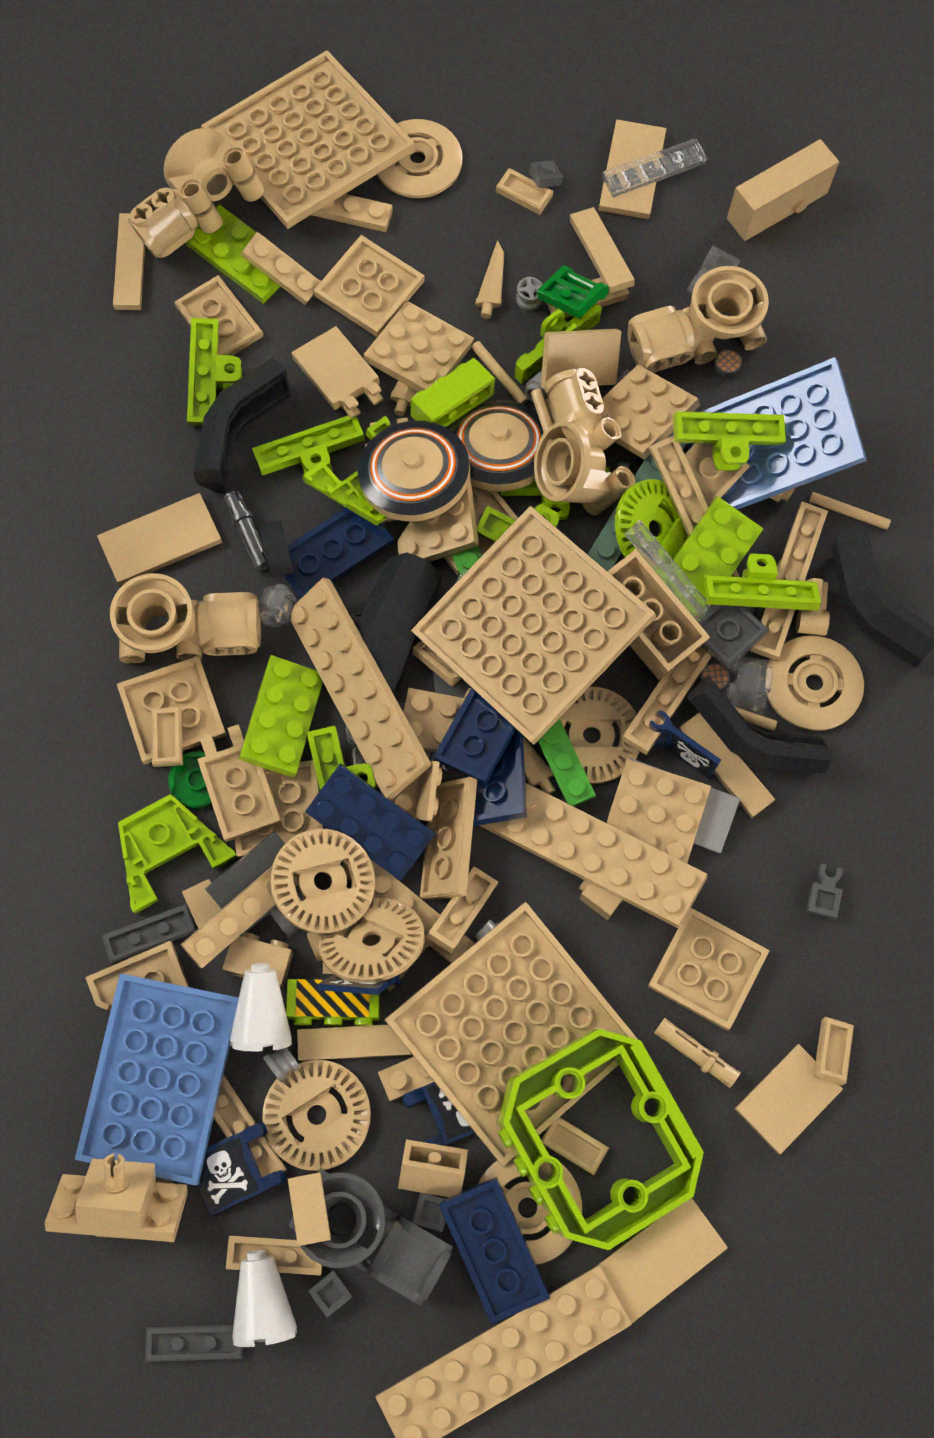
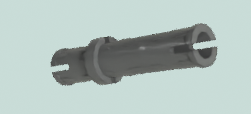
M240 491L229 492L224 496V501L230 510L231 522L234 527H237L255 570H265L269 568L264 545L252 521L254 518L252 512L248 511Z

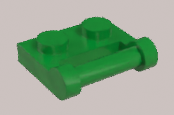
M563 265L537 290V297L580 319L598 300L606 298L609 286L602 282L595 283L573 272L572 268Z

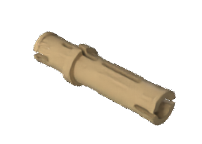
M666 1018L663 1019L654 1032L655 1035L664 1039L699 1065L702 1072L705 1074L707 1072L728 1088H731L741 1072L718 1057L719 1053L716 1051L711 1052Z

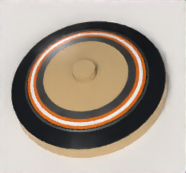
M488 400L447 427L461 439L466 447L470 462L471 486L499 492L516 490L536 481L534 458L537 445L544 432L538 414L534 409L515 401Z
M406 421L384 429L366 445L359 459L358 479L365 499L379 513L400 521H422L446 512L460 500L470 479L469 456L461 439L448 428L428 421Z

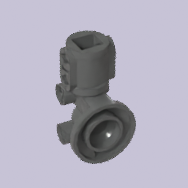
M320 1168L317 1173H321L328 1217L333 1208L339 1205H346L354 1210L356 1224L351 1232L342 1235L335 1233L330 1228L331 1240L300 1246L302 1250L313 1261L326 1267L346 1268L354 1265L365 1272L370 1267L369 1275L422 1306L423 1302L427 1301L452 1254L453 1246L400 1216L399 1220L395 1221L398 1214L383 1205L377 1191L364 1179L349 1173L329 1174ZM292 1217L288 1226L294 1229L296 1236L294 1217Z

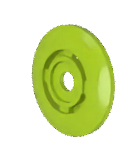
M657 479L639 481L624 492L619 500L615 514V534L622 554L626 557L635 549L640 553L638 549L645 543L654 554L646 562L650 566H654L659 560L666 569L688 538V534L664 481ZM652 520L656 521L660 527L657 537L653 536L649 531V524ZM635 533L640 539L633 544L626 534Z

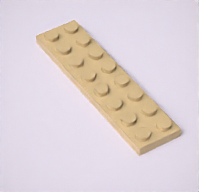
M322 578L292 607V611L289 613L290 621L366 764L371 765L374 779L382 794L388 799H393L431 767L432 764L331 580Z
M525 783L527 818L479 825L678 929L707 879V873Z
M600 1265L549 1294L550 1299L510 1316L377 1394L375 1397L395 1438H442L631 1326L632 1323Z

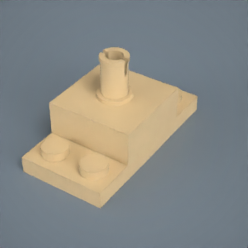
M110 1154L105 1159L92 1158L86 1176L62 1174L45 1220V1230L48 1232L174 1242L188 1194L187 1184L156 1182L154 1163L125 1161L121 1154H118L117 1160H115V1154Z

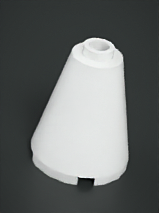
M267 963L251 964V969L244 972L230 1036V1046L233 1049L242 1051H263V1047L272 1045L273 1050L287 1048L292 1045V1037L276 970L270 969V964Z
M266 1250L248 1252L247 1258L241 1260L232 1334L233 1345L237 1347H255V1342H265L266 1345L294 1338L297 1334V1325L273 1255H267Z

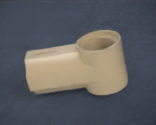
M818 578L805 580L817 582L821 605L818 611H798L796 632L826 636L830 619L829 611H826L828 583Z

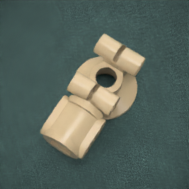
M195 129L181 136L167 153L164 162V177L170 188H161L138 204L131 211L128 222L155 258H163L191 239L198 225L205 233H213L221 227L222 218L212 201L224 198L230 192L233 185L239 190L243 199L249 202L259 199L264 193V187L243 148L239 146L232 147L219 132L213 129Z
M722 266L706 272L694 286L690 307L676 311L674 306H666L636 315L628 322V341L636 365H640L651 372H657L684 364L692 358L697 365L708 363L717 355L713 344L715 337L719 339L740 337L745 350L759 348L767 341L761 326L769 304L765 286L753 273L739 267ZM720 312L729 313L730 316L722 315Z
M585 368L565 370L555 374L545 383V391L548 397L545 403L553 425L543 433L537 445L534 458L535 480L540 492L547 499L557 502L582 503L585 510L595 516L622 497L624 492L635 484L636 481L633 473L623 466L618 467L612 473L605 472L606 458L603 451L621 437V429L617 422L611 418H604L602 420L600 413L603 412L604 405L595 376Z
M151 573L137 576L126 582L117 591L111 603L110 620L116 635L120 639L119 660L124 663L136 664L144 662L145 653L162 652L175 645L176 658L181 661L196 656L202 659V649L204 654L212 656L247 655L257 652V647L261 645L260 606L257 596L253 593H212L203 596V601L199 602L191 600L186 589L177 580L163 574ZM164 616L169 619L163 627L157 630H146L147 623L153 617Z

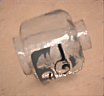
M282 584L264 588L258 605V615L262 623L275 628L290 622L291 612L297 603L296 597L290 588Z

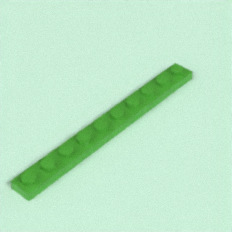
M478 546L452 555V559L461 577L482 557ZM559 718L538 740V743L566 803L575 807L595 798L596 794Z

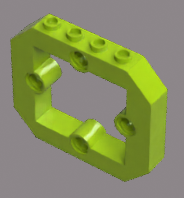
M593 1029L509 1079L498 1119V1124L501 1128L498 1131V1135L507 1149L511 1147L517 1158L513 1162L522 1177L527 1175L532 1185L529 1188V1192L538 1206L541 1204L544 1206L548 1214L544 1219L553 1234L558 1232L564 1238L610 1250L694 1197L704 1152L642 1041L603 1029ZM615 1057L636 1094L631 1103L633 1115L641 1122L652 1123L674 1164L644 1183L627 1178L617 1180L610 1190L612 1203L584 1219L562 1179V1164L558 1159L548 1154L525 1110L551 1094L561 1099L579 1097L585 1089L584 1075ZM566 1074L570 1075L573 1080V1087L569 1092H565L560 1085L562 1077ZM648 1099H652L656 1105L655 1112L650 1116L647 1115L644 1109L645 1102ZM547 1162L551 1167V1175L548 1179L541 1180L538 1175V1169L541 1164ZM632 1187L635 1192V1198L631 1203L626 1204L623 1199V1193L625 1189Z

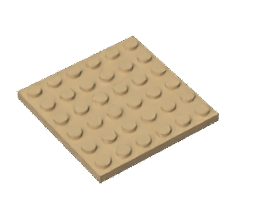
M327 50L201 125L202 128L213 129L219 132L232 147L239 146L243 148L264 187V193L260 198L287 229L415 151V143Z
M530 506L411 631L534 745L655 619L656 614Z
M526 902L520 905L384 1019L502 1166L506 1165L516 1156L511 1147L507 1149L498 1135V1131L501 1130L498 1119L508 1081L511 1077L593 1029H603L637 1039ZM615 1057L584 1075L585 1089L579 1097L561 1099L551 1094L526 1109L525 1112L537 1134L540 1135L619 1064ZM568 1074L562 1077L560 1083L561 1088L565 1092H569L573 1087V1080Z

